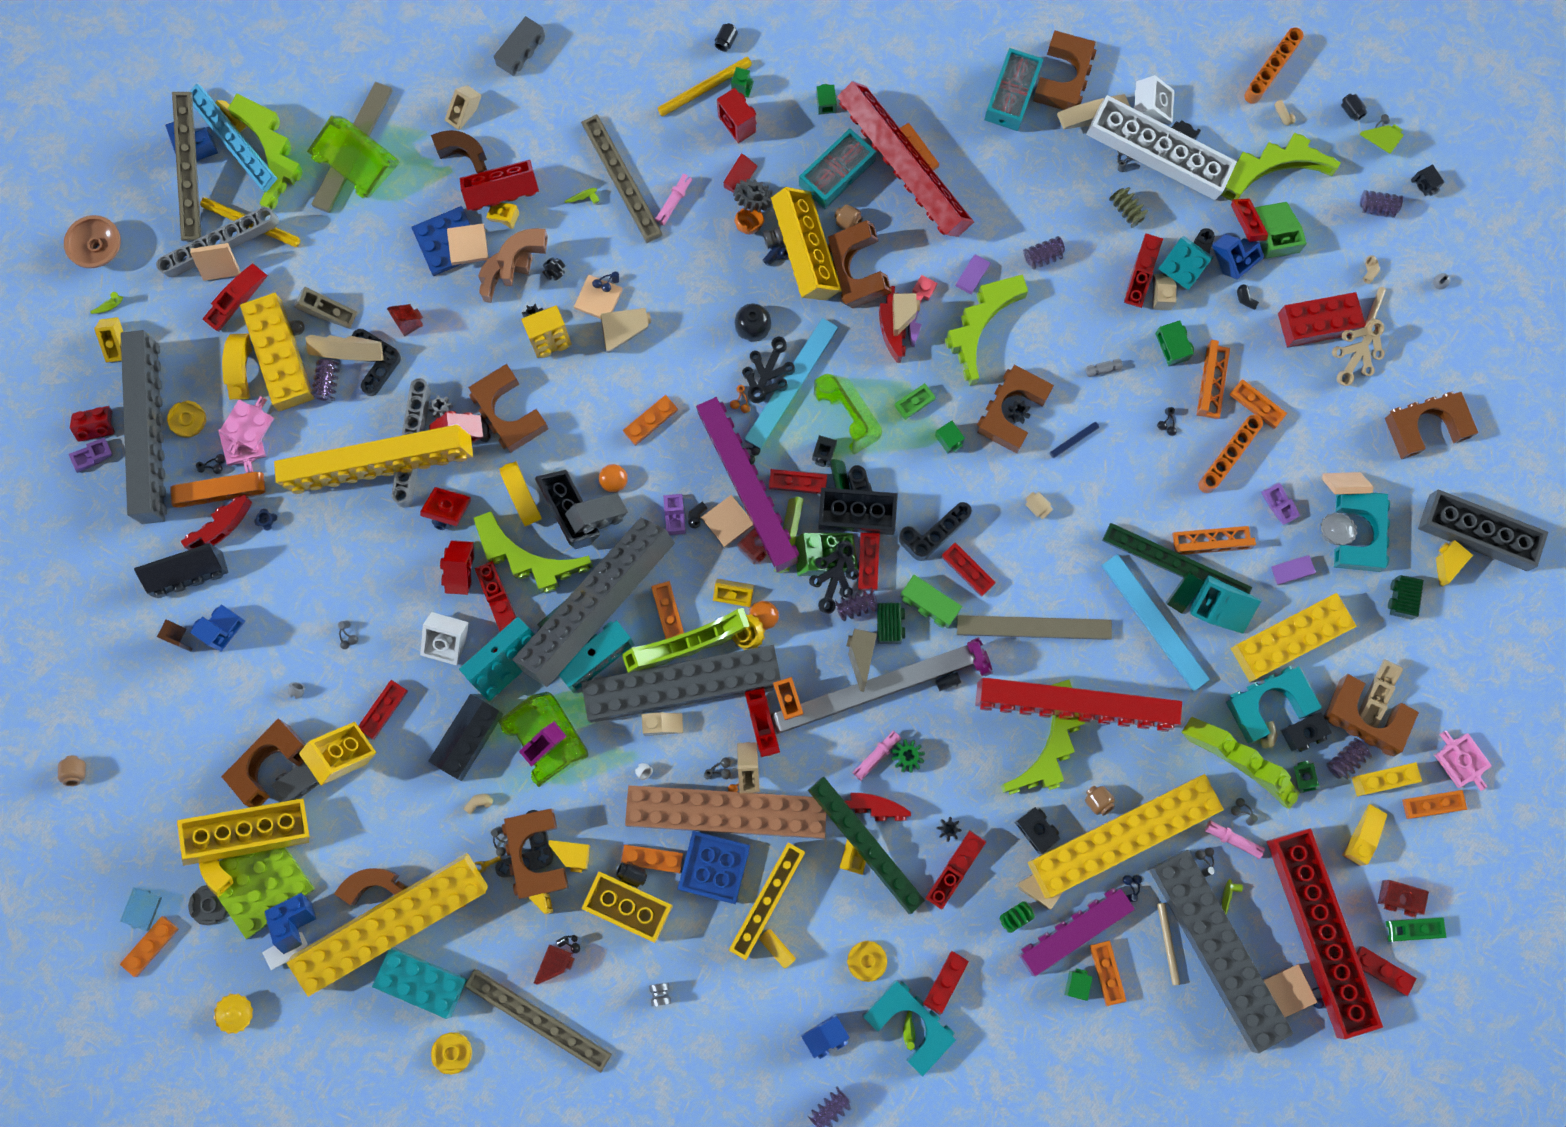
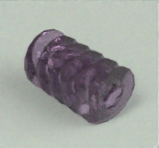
M1364 190L1360 198L1362 213L1365 214L1367 209H1369V213L1372 215L1377 210V216H1380L1382 211H1384V217H1387L1389 212H1391L1392 218H1395L1396 214L1399 213L1403 203L1402 195L1399 197L1396 194L1390 195L1389 193L1383 195L1382 192H1368V190Z
M1056 236L1055 239H1049L1048 242L1038 243L1035 247L1030 246L1028 249H1023L1025 260L1033 270L1036 269V263L1039 267H1043V261L1047 265L1050 264L1049 258L1053 262H1056V256L1060 260L1063 259V253L1065 252L1063 240L1059 236Z
M327 359L316 361L317 368L314 371L316 375L313 377L315 382L312 384L314 389L311 391V394L316 399L335 401V398L330 396V394H336V391L331 389V387H337V383L332 382V380H338L339 378L334 375V373H339L340 371L335 368V366L339 365L338 362Z
M872 587L870 588V594L863 590L862 596L855 592L854 599L849 594L848 601L841 597L840 603H838L835 599L838 613L843 621L847 620V615L853 619L854 612L858 617L861 616L862 610L865 614L869 613V608L875 612L876 605L878 606Z
M1354 738V741L1349 742L1348 746L1343 748V751L1338 752L1337 756L1332 758V762L1326 763V766L1336 778L1341 779V777L1349 779L1350 776L1347 772L1354 774L1353 766L1360 769L1359 761L1365 764L1366 759L1364 756L1371 759L1372 755L1362 741Z
M838 1086L835 1087L837 1095L830 1092L831 1100L823 1099L825 1106L817 1104L819 1112L811 1110L813 1117L808 1116V1118L816 1127H825V1125L833 1127L831 1120L838 1122L837 1114L845 1116L843 1108L851 1110L849 1104L851 1101Z

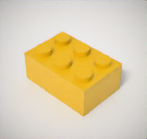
M557 305L521 319L537 358L548 357L552 352L566 350L572 345Z
M352 722L308 741L299 755L322 786L367 765L377 752L356 722Z

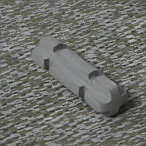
M1118 358L1112 362L1106 361L1095 366H1087L1086 374L1088 377L1095 376L1096 373L1099 375L1111 372L1113 369L1120 370L1123 367L1122 361Z

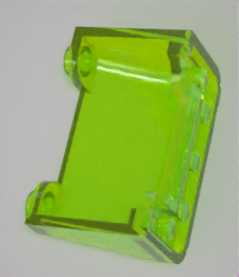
M331 115L307 150L315 162L329 164L355 185V193L362 198H370L400 162L390 152L342 116Z
M824 374L815 379L814 396L818 402L828 400L832 405L840 400L853 420L849 427V433L853 439L849 449L853 455L880 439L882 435L881 426L848 378Z
M549 692L529 696L498 720L502 731L506 735H516L523 747L552 722H555L567 736L547 756L537 762L535 768L531 771V779L538 787L544 786L588 757L587 748L556 698Z

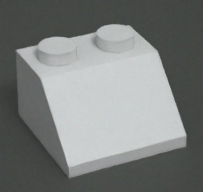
M1155 75L1136 81L1134 109L1161 123H1173L1174 90Z
M431 612L423 624L420 655L457 666L466 642L468 622Z

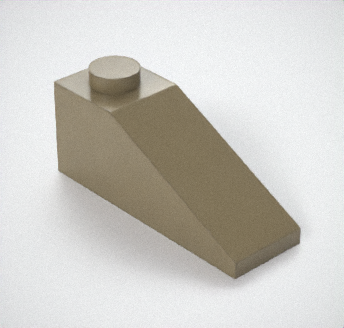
M307 287L301 290L294 305V308L311 316L348 329L351 328L357 311Z
M854 628L853 636H848L846 646L850 647L848 655L861 692H864L877 633Z

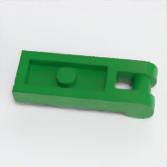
M1444 917L1385 921L1386 927L1389 928L1388 942L1447 938ZM1402 926L1403 934L1398 935L1397 927Z

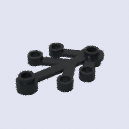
M778 336L772 340L771 346L773 351L765 368L761 361L760 352L752 351L750 353V359L755 364L760 375L758 384L754 379V371L751 367H745L742 370V374L750 386L748 398L753 403H761L765 400L767 394L776 390L785 391L788 388L787 381L784 378H779L776 383L766 386L767 381L785 373L791 375L795 372V366L792 362H787L784 366L773 370L780 353L787 349V343L783 337ZM758 355V358L753 359V356ZM787 367H792L791 370H786ZM747 371H751V374L745 375ZM782 382L785 383L784 386H782V387L779 386L780 383H782ZM760 393V396L755 397V394Z
M849 541L839 542L833 553L826 557H818L815 561L816 567L825 569L829 563L837 560L834 567L819 576L812 575L809 579V584L813 587H820L823 582L830 579L825 597L818 603L819 610L823 613L831 614L836 608V603L832 598L838 581L841 586L839 593L842 597L850 598L853 594V590L849 587L846 577L855 580L858 578L859 572L855 569L851 558L854 554V547ZM844 562L847 567L846 576L843 571Z

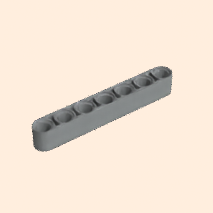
M268 207L259 208L160 257L156 262V267L166 276L176 277L196 267L190 253L192 248L215 245L220 240L219 244L228 243L230 248L233 249L275 228L279 223V218ZM270 215V218L265 221V218ZM254 223L253 227L248 229L249 225ZM237 231L236 236L232 237V234Z
M416 378L410 384L402 435L425 431L431 389L422 378ZM425 386L423 391L417 392L419 387ZM417 404H422L418 410H414ZM413 422H418L415 428H411ZM418 468L412 469L408 473L395 472L392 499L402 508L412 504ZM408 475V481L402 482V478ZM401 494H406V498L404 500H398Z

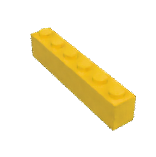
M789 842L787 843L728 951L747 960L805 854L803 850Z

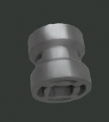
M776 227L772 231H763L767 249L774 247L776 244H785L780 227Z
M669 983L649 985L650 992L652 993L651 1006L671 1004V997L668 995Z

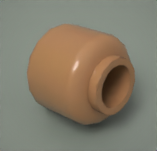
M848 204L842 208L839 207L834 215L837 226L844 230L861 223L863 220L861 211Z
M67 756L58 763V780L63 785L77 786L85 779L86 764L77 756Z
M1092 786L1086 792L1085 803L1094 814H1102L1104 816L1115 807V798L1106 787Z

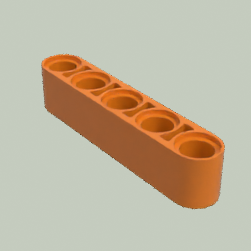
M1297 27L1291 28L1257 73L1244 94V98L1248 103L1254 104L1261 99L1295 52L1304 36L1301 29Z
M1250 415L1241 424L1200 479L1198 486L1202 492L1211 493L1219 486L1262 428L1263 420L1260 416ZM1248 422L1253 423L1255 428H1251ZM1238 436L1242 437L1245 443L1240 442ZM1227 451H1231L1234 457H1230ZM1216 465L1222 466L1223 472L1219 471ZM1206 479L1211 480L1213 486L1207 485Z
M262 472L231 475L176 484L170 487L171 504L173 507L200 505L230 500L237 496L260 495L266 492L264 473Z

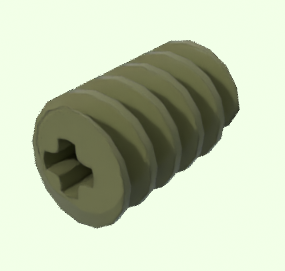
M1130 187L1119 189L1109 198V201H1114L1113 206H1118L1117 211L1123 212L1122 217L1127 218L1126 222L1132 223L1131 228H1134L1145 219L1148 209L1141 211L1144 204L1137 206L1140 199H1132L1135 193L1128 194L1131 189Z

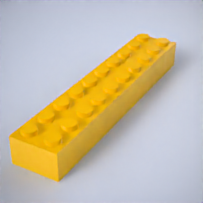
M452 425L274 461L275 480L277 484L292 493L301 494L304 490H320L324 486L336 487L340 483H356L360 479L372 480L380 475L392 476L395 472L408 473L416 468L428 469L431 465L443 466L452 461L464 462L467 458L473 457L471 435L459 425Z
M1203 774L1027 863L1045 898H1052L1223 811L1224 808L1208 778Z
M465 853L296 952L287 961V965L309 997L485 894L488 885L469 854Z

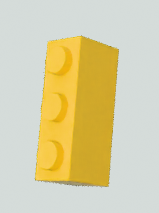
M1416 762L1351 777L1357 796L1422 782Z

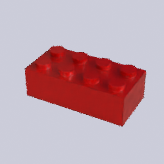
M530 159L459 178L467 211H477L487 205L496 206L506 200L515 201L518 197L524 195L530 197L539 192Z
M1356 292L1284 305L1278 312L1287 348L1342 338V333L1345 330L1354 331L1366 326Z

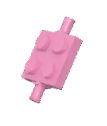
M260 396L255 405L247 404L241 400L237 401L219 431L232 441L226 450L227 452L234 455L239 445L254 451L256 450L274 420L272 416L264 413L262 410L267 401L265 398Z
M219 432L228 466L244 464L246 473L254 472L251 462L266 457L262 440L255 451L239 445L234 455L227 452L226 450L232 441Z
M1447 730L1440 733L1439 735L1446 745L1434 756L1457 788H1461L1474 781L1480 791L1487 788L1488 786L1484 783L1481 776L1492 765L1470 735L1466 733L1453 740Z

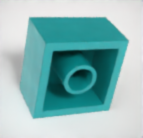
M1183 236L1158 269L1189 290L1214 257Z

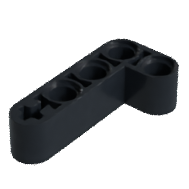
M966 502L958 503L923 536L913 527H904L899 535V543L914 559L924 561L968 521L972 512L971 506ZM964 510L966 513H965V514H962L961 516H959V518H958V520H957L956 517H957L959 511L962 512V511ZM951 522L953 524V528L947 529L944 526V523ZM909 533L913 539L907 541L903 538V535ZM936 534L940 540L934 542L931 540L930 535ZM923 547L926 553L919 554L916 548Z

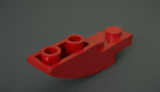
M1145 233L1132 270L1124 303L1142 308L1163 238Z
M252 263L212 301L211 304L213 306L203 317V320L219 332L240 307V304L246 303L268 275Z
M891 286L892 293L886 295V303H880L879 321L883 339L890 354L897 363H901V359L905 357L906 346L902 345V339H905L906 328L898 336H894L892 300L893 295L898 293H895V286Z
M246 495L237 496L228 505L218 507L211 514L214 519L213 522L204 524L200 530L187 534L181 540L184 548L190 550L204 543H210L215 546L221 542L243 520L252 504L251 499Z
M493 561L474 569L498 629L501 632L517 617Z
M851 792L850 800L845 801L851 810H855V813H867V810H870V818H875V821H887V817H895V821H907L906 817H911V812L905 807L884 797L872 794Z
M969 830L925 899L942 910L986 844V841Z

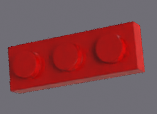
M1250 198L1233 199L1231 207L1248 241H1266L1268 233Z
M771 469L769 489L821 494V487L826 488L827 474Z
M861 532L858 590L877 591L880 533Z
M956 542L941 555L981 597L995 585L996 582Z
M390 680L358 725L361 731L374 740L408 693V690Z
M1363 946L1359 947L1357 956L1364 972L1404 996L1409 995L1417 978Z
M951 951L923 1005L941 1015L969 961Z

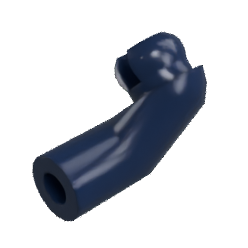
M774 247L762 261L769 266L775 259L788 258L787 249L785 247Z

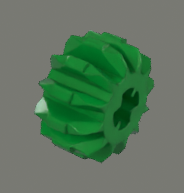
M905 739L903 741L904 747L898 742L896 746L899 750H892V753L898 756L891 758L892 761H899L896 763L895 768L902 765L901 772L903 773L906 767H908L909 773L913 772L912 766L919 770L920 766L918 763H924V760L919 757L924 756L925 752H918L922 746L919 744L916 748L913 747L915 740H912L910 745H908V741ZM911 752L910 756L913 757V760L910 758L909 761H906V756L903 753Z
M1022 901L1003 913L999 919L1004 929L1008 933H1012L1033 920L1035 914L1031 906L1026 901Z

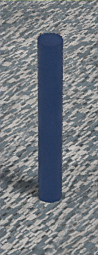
M1093 422L1049 452L1051 457H1057L1099 428L1098 423Z

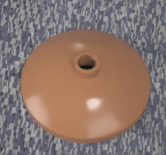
M97 215L78 219L69 227L64 237L66 255L73 263L83 268H98L106 265L116 256L121 244V237L117 227L109 219Z

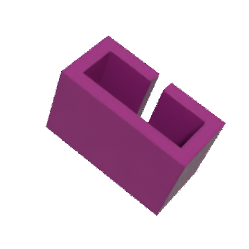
M552 722L536 734L519 752L532 767L547 756L567 736L555 722Z

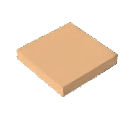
M484 223L447 228L452 265L489 259Z
M228 243L192 248L190 251L203 281L240 274V269Z
M588 274L574 309L601 319V313L614 311L623 288L609 283L611 290L604 292L601 287L594 288L592 282L595 279L599 280V278ZM601 280L602 285L607 283V281Z
M1361 472L1323 473L1322 480L1334 494L1373 493V485Z
M732 495L701 517L724 548L753 527L749 516Z
M1299 964L1263 979L1284 1017H1288L1317 1003Z

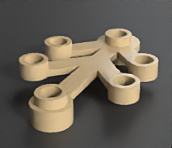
M1371 319L1364 328L1354 331L1345 330L1342 333V339L1348 342L1353 341L1356 337L1364 335L1365 337L1362 342L1346 347L1336 346L1333 348L1332 355L1336 358H1342L1346 354L1355 352L1345 370L1340 371L1337 375V382L1340 385L1349 386L1353 383L1354 375L1352 372L1361 357L1363 359L1361 373L1366 376L1374 374L1375 368L1372 366L1371 356L1373 359L1381 360L1385 355L1380 340V335L1384 332V325L1380 320ZM1350 332L1351 336L1347 339V334ZM1372 341L1374 349L1370 356L1369 344ZM1338 349L1341 350V353L1339 355H1337ZM1377 351L1380 352V355L1378 357H1376ZM1369 367L1370 371L1366 373V369Z

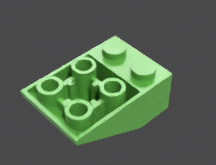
M1287 202L1255 207L1268 233L1267 240L1260 241L1264 259L1300 253L1307 244L1303 228Z
M803 533L797 536L795 540V546L799 552V556H797L798 563L796 564L797 575L818 576L834 567L837 560L829 563L825 569L816 567L815 561L818 557H826L836 550L837 544L841 541H849L853 545L854 554L851 558L855 569L858 570L853 533ZM844 562L843 571L846 572L847 567Z

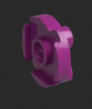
M978 637L968 642V648L975 657L973 663L976 670L980 672L981 676L985 677L993 674L986 650L984 651L980 647L983 645L980 638Z

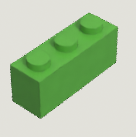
M916 575L912 576L900 594L903 603L910 607L913 605L921 615L934 619V623L941 628L946 627L948 629L962 608L960 604Z

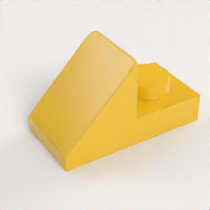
M500 202V204L490 207L486 218L492 222L503 223L510 229H513L519 216V210L515 204Z

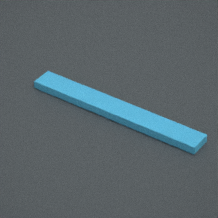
M196 83L190 91L193 95V107L260 189L267 192L278 178L203 87Z
M824 318L821 319L793 363L795 372L791 375L786 374L784 377L788 388L785 391L776 390L745 437L744 440L747 443L757 446L760 450L762 449L835 335L838 326ZM783 382L779 384L780 387L785 385Z
M1115 555L1102 564L1101 567L1192 691L1208 682L1210 679L1119 555Z

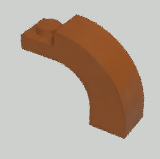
M369 868L355 872L346 878L334 895L349 905H356L363 893L371 887L382 886L395 895L408 886L400 881L395 883L399 876L395 872Z

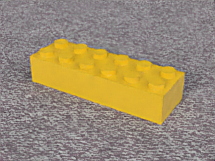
M785 187L772 196L771 200L801 298L827 301L842 290L811 191Z
M275 292L240 304L272 405L280 412L314 400L315 398L281 298Z
M1335 593L1236 644L1230 649L1247 679L1251 682L1357 626L1339 595Z
M303 798L177 820L183 866L309 843L310 838Z

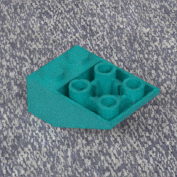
M1208 575L1190 607V613L1192 616L1209 624L1244 634L1262 600Z

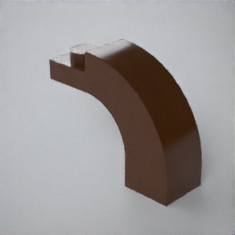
M453 130L431 135L440 159L460 154L472 161L476 173L487 170L484 163L487 158L483 148L472 136Z

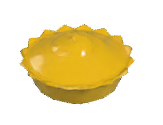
M746 614L750 626L732 636L736 645L743 650L758 648L759 645H762V640L765 638L763 623L759 622V619L752 614Z
M230 993L228 996H223L221 1001L217 1002V1007L214 1009L215 1015L213 1019L216 1021V1026L220 1027V1030L225 1031L227 1034H237L239 1031H244L250 1025V1020L253 1018L251 1002L247 1000L246 996H241L239 993Z

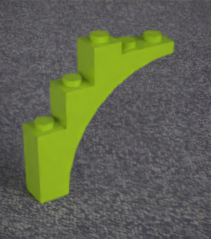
M236 93L228 110L233 117L250 128L261 141L265 150L268 168L278 178L270 189L264 192L259 203L261 207H268L272 210L276 208L280 194L285 192L287 183L294 186L295 182L300 180L302 169L299 163L285 157L291 151V144L288 138L274 132L280 125L277 113Z
M1294 132L1285 149H1282L1277 144L1268 142L1259 159L1250 153L1242 152L1221 196L1231 201L1239 199L1241 194L1253 182L1264 175L1278 170L1290 168L1309 169L1333 176L1341 162L1332 156L1319 152L1315 148L1308 147L1311 140L1302 134Z
M1023 274L981 285L977 293L979 304L964 308L963 315H961L964 327L948 331L947 338H945L946 346L948 349H951L952 354L958 353L959 363H963L965 369L963 370L965 381H968L970 386L976 385L979 381L976 350L983 329L1000 310L1027 296L1028 288Z
M492 512L473 518L487 560L489 562L493 561L496 565L503 563L507 558L515 578L524 579L529 577L530 573H533L541 593L545 592V594L554 592L557 587H560L557 579L565 580L570 578L571 574L577 572L579 574L585 573L593 567L589 555L576 559L555 560L528 553L506 537Z
M740 608L689 632L631 648L623 653L622 657L628 673L664 666L674 659L692 656L705 648L723 645L733 639L732 636L748 628L750 625L744 608Z
M1069 679L1052 684V686L1072 688ZM1052 716L1050 734L1040 756L1026 772L1016 779L1002 784L1001 789L1003 793L1009 792V795L1020 792L1021 787L1027 786L1030 789L1039 786V781L1042 788L1048 787L1049 790L1059 788V783L1063 782L1064 778L1057 759L1059 758L1060 762L1070 759V754L1075 752L1068 730L1070 733L1081 730L1080 726L1084 725L1085 722H1079L1078 718L1061 720L1059 716Z
M1190 718L1181 732L1189 742L1215 754L1245 773L1275 797L1283 807L1290 809L1297 801L1300 793L1291 783V776L1283 767L1264 760L1256 749L1237 742L1228 731L1197 718Z

